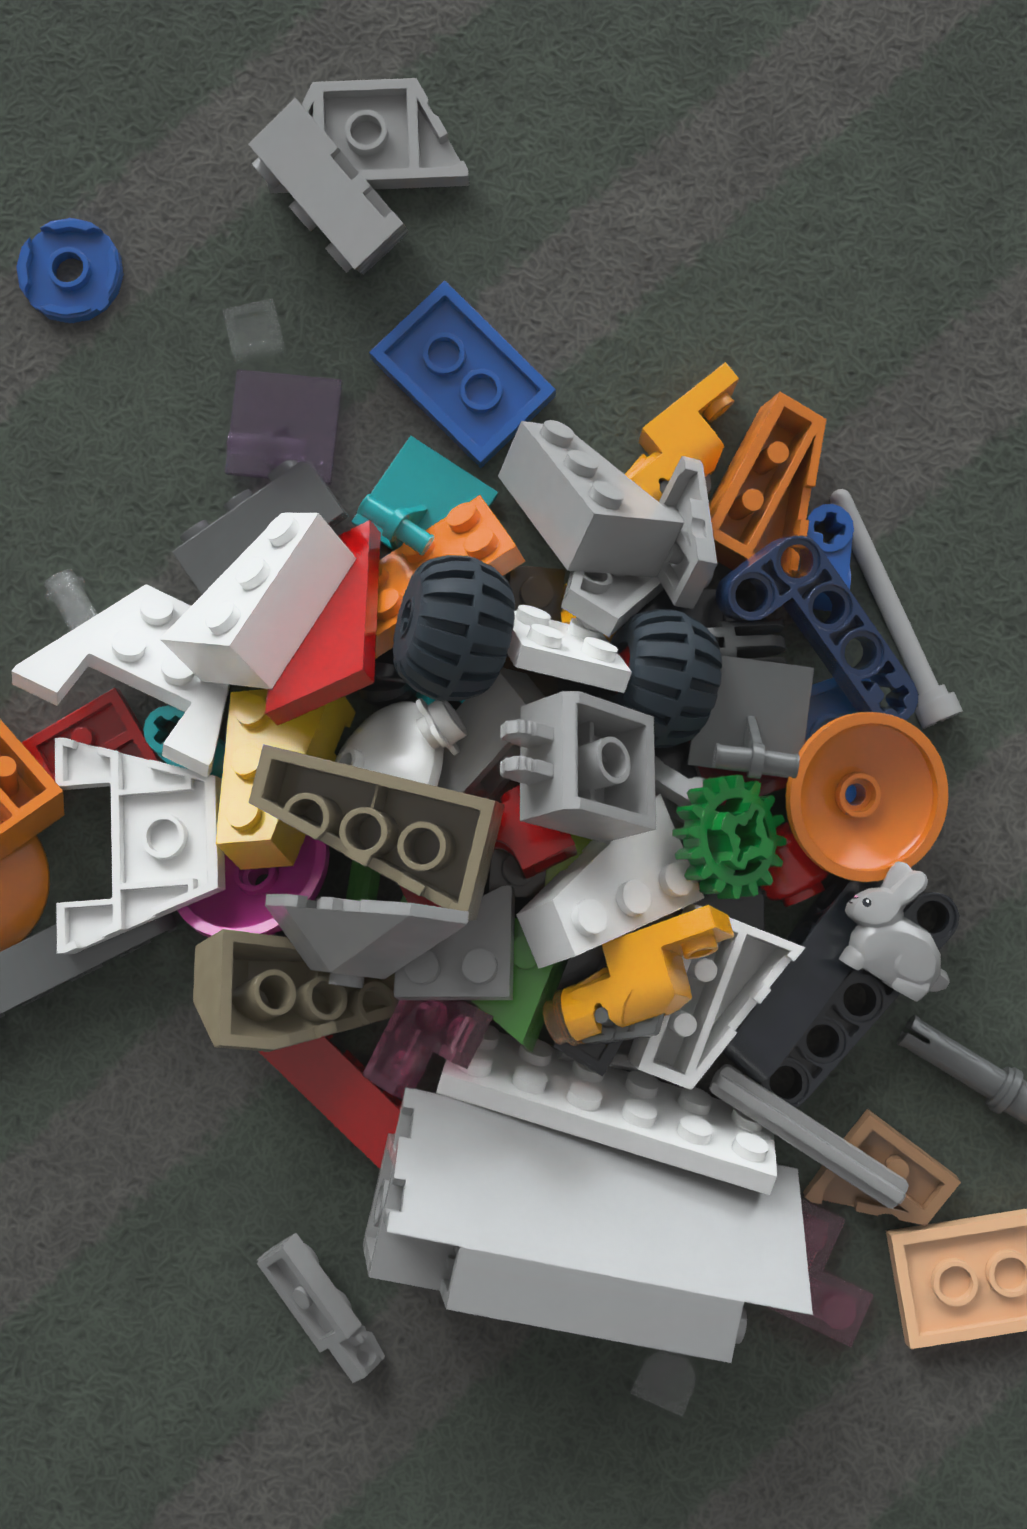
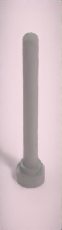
M844 489L834 491L830 497V503L841 506L850 514L853 520L852 551L918 691V707H916L915 714L922 729L935 725L940 720L942 722L962 713L963 709L955 692L948 693L945 684L939 686L850 493Z

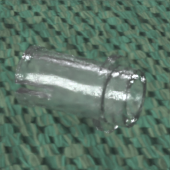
M68 569L53 575L44 582L47 590L44 597L46 601L54 602L64 621L72 631L98 614L82 587L86 581L82 576H76L72 569Z

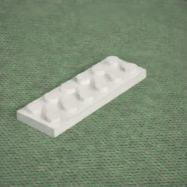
M459 1020L436 1093L763 1194H771L777 1178L774 1133L725 1101L713 1098L707 1092L696 1087L690 1090L685 1087L681 1088L658 1081L653 1075L642 1071L634 1070L628 1072L608 1067L605 1074L600 1076L575 1060L573 1062L557 1059L558 1050L553 1049L542 1040L537 1039L533 1052H531L513 1036L499 1032L492 1025L482 1022L468 1023Z

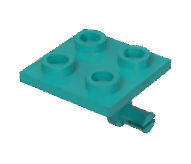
M410 435L371 494L369 493L363 499L357 514L351 522L353 525L358 526L371 521L381 532L380 542L394 551L405 543L423 556L435 538L433 534H429L425 530L447 517L454 507L470 502L479 495H481L490 508L499 494L490 486Z

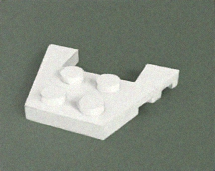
M144 585L17 664L12 670L13 685L56 706L88 667H91L185 712L163 743L162 756L207 778L212 772L230 684L201 681L159 640L191 605L151 586Z
M63 737L55 738V782L61 789L72 790L111 786L112 898L56 903L57 954L78 953L225 890L224 852L216 845L221 778L214 775H209L207 778L190 769L87 745Z

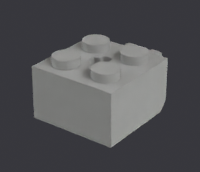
M562 691L521 706L520 719L505 721L503 725H500V738H502V741L505 740L520 746V756L505 757L503 761H500V775L520 783V821L604 843L656 830L653 716L580 691Z

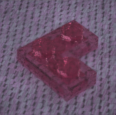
M400 1000L362 1075L393 1096L403 1099L405 1087L416 1088L433 1052L454 1064L468 1069L493 1016L464 1000Z
M801 1197L813 1315L773 1307L768 1308L852 1347L874 1295L870 1291L824 1270L845 1219Z

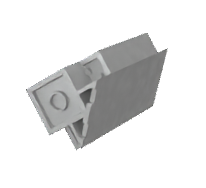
M405 1087L395 1134L388 1133L363 1241V1250L370 1278L438 1290L441 1293L447 1310L728 1363L732 1362L735 1343L740 1344L746 1332L747 1314L743 1307L744 1302L813 1315L798 1168L776 1164L777 1178L771 1194L767 1195L442 1094Z

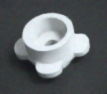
M422 698L418 699L416 705L423 716L416 720V724L425 740L433 749L441 746L442 748H448L454 756L458 754L460 750L456 742L467 736L468 733L455 709L448 701L436 700L427 705Z

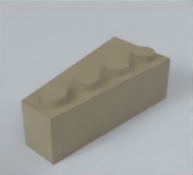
M263 744L248 801L249 804L308 836L322 841L361 865L379 872L407 890L423 896L443 908L468 911V921L477 920L505 807L504 804Z

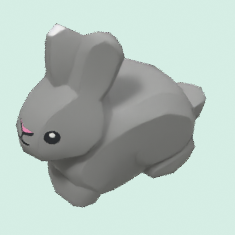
M897 861L887 872L881 887L866 889L856 894L847 903L845 912L850 919L857 923V926L852 931L849 945L843 950L839 960L856 970L864 969L881 979L889 987L918 1002L929 991L938 992L946 989L950 979L947 972L941 969V954L931 934L904 917L903 909L926 889L928 883L927 876L922 871L912 870L907 863Z

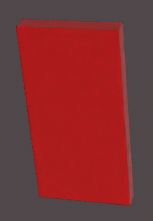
M367 521L338 535L357 559L274 687L268 689L265 714L277 726L374 683L381 532L371 521Z

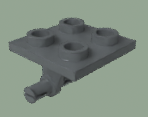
M721 656L722 678L721 685L718 688V698L715 707L711 710V716L700 733L690 740L687 765L747 772V777L760 779L761 775L796 778L800 762L798 753L805 743L814 667Z

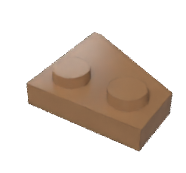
M866 1109L843 1139L906 1179L909 1187L904 1201L893 1209L887 1208L823 1165L803 1193L804 1197L812 1203L822 1204V1200L853 1206L857 1212L876 1216L892 1214L901 1221L927 1226L961 1182L957 1175L869 1109Z

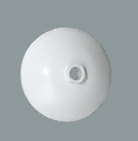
M402 701L386 706L365 719L344 743L335 762L438 786L443 764L444 748L439 746L433 749L416 724V720L423 716L416 703Z

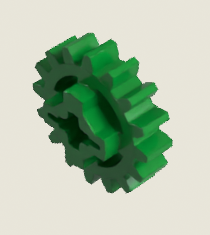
M743 775L708 778L703 780V787L687 791L692 805L677 807L676 813L685 822L683 828L672 830V836L682 839L684 847L679 849L674 855L676 860L688 859L690 866L687 868L684 877L686 880H701L700 893L717 894L718 899H739L740 897L758 895V886L771 885L773 883L768 869L782 867L783 861L775 854L777 846L787 844L786 838L776 834V827L784 822L783 815L772 816L770 808L773 806L775 798L773 795L759 796L761 783L758 781L744 782ZM727 800L725 805L718 806L723 801Z

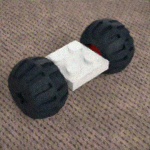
M446 555L430 559L422 563L412 575L405 590L397 617L393 640V659L398 675L415 691L431 699L463 701L483 694L496 681L506 660V654H508L517 668L600 687V699L653 716L654 748H670L690 741L700 733L711 716V710L715 707L718 698L717 693L722 678L720 647L714 635L700 621L683 612L670 609H654L635 614L617 630L609 643L603 633L586 629L576 618H572L570 624L551 620V616L545 611L527 605H519L517 611H515L514 594L508 581L494 567L474 557Z

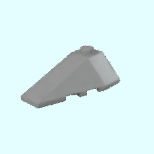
M267 894L265 902L266 908L310 970L330 972L329 984L363 988L364 977L386 979L466 926L469 916L468 911L415 903L363 899L357 901L334 897H321V899L313 901L307 900V896L292 894Z

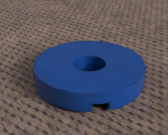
M67 218L50 221L40 227L42 232L38 233L33 240L30 237L21 247L16 268L19 287L33 308L51 320L65 323L87 321L108 309L119 294L124 273L120 253L110 237L104 234L99 227L88 221ZM74 258L83 262V271L76 280L63 282L57 279V269L63 261Z

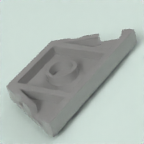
M417 78L312 82L302 102V106L373 189L469 186L468 168L464 161H460L449 142L448 133L439 117L432 112L428 97ZM267 182L270 193H289L281 183L273 189Z

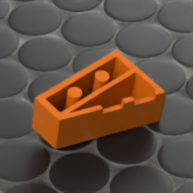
M0 719V860H2L65 814L63 790Z

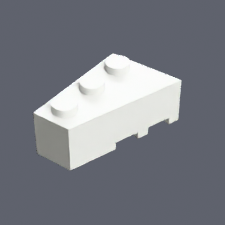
M281 513L159 640L201 681L272 689L357 558L319 513Z

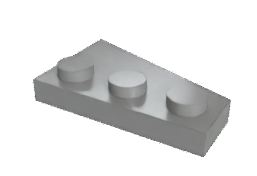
M570 571L561 608L576 616L577 621L586 629L603 633L610 637L631 616L638 613L660 594L664 587L658 576L646 577Z

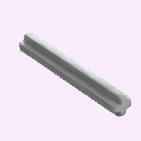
M724 1064L717 1070L709 1086L712 1094L887 1208L893 1209L904 1201L909 1187L906 1179L731 1065Z

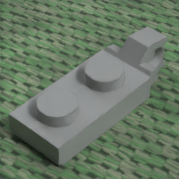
M297 1233L279 1242L257 1259V1265L319 1352L329 1349L352 1383L365 1378L384 1359L385 1355L373 1333L366 1331L365 1326H361L362 1324L353 1313L350 1301L346 1295L336 1289L319 1265L316 1253L311 1247L303 1243Z

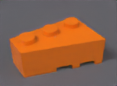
M781 391L760 407L709 502L717 562L731 570L737 568L766 545L777 539L802 535L807 537L809 520H806L811 489L816 485L827 419ZM787 547L781 557V567L790 577H794L799 572L800 556L793 548Z

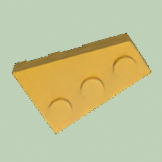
M268 689L231 692L216 845L240 870L294 866L306 836L305 833L248 803L263 744L335 762L337 756L334 752L344 727L351 726L356 713L345 696L277 726L265 714Z

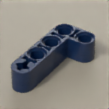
M803 535L777 539L728 573L719 582L716 590V603L719 610L730 619L760 620L783 605L857 712L885 713L907 720L915 712L918 704V691L914 682L823 550L813 539ZM787 547L793 548L801 558L800 570L794 577L788 576L781 567V557ZM743 580L751 582L757 591L755 605L748 611L743 610L735 599L737 586ZM820 593L826 594L832 603L830 617L823 623L813 613L814 600ZM856 638L861 643L863 655L861 661L856 666L851 667L845 659V648L851 639ZM869 677L872 680V682L861 681L862 679ZM880 687L890 688L891 690L885 697L888 703L887 707H881L878 704L884 699V693Z

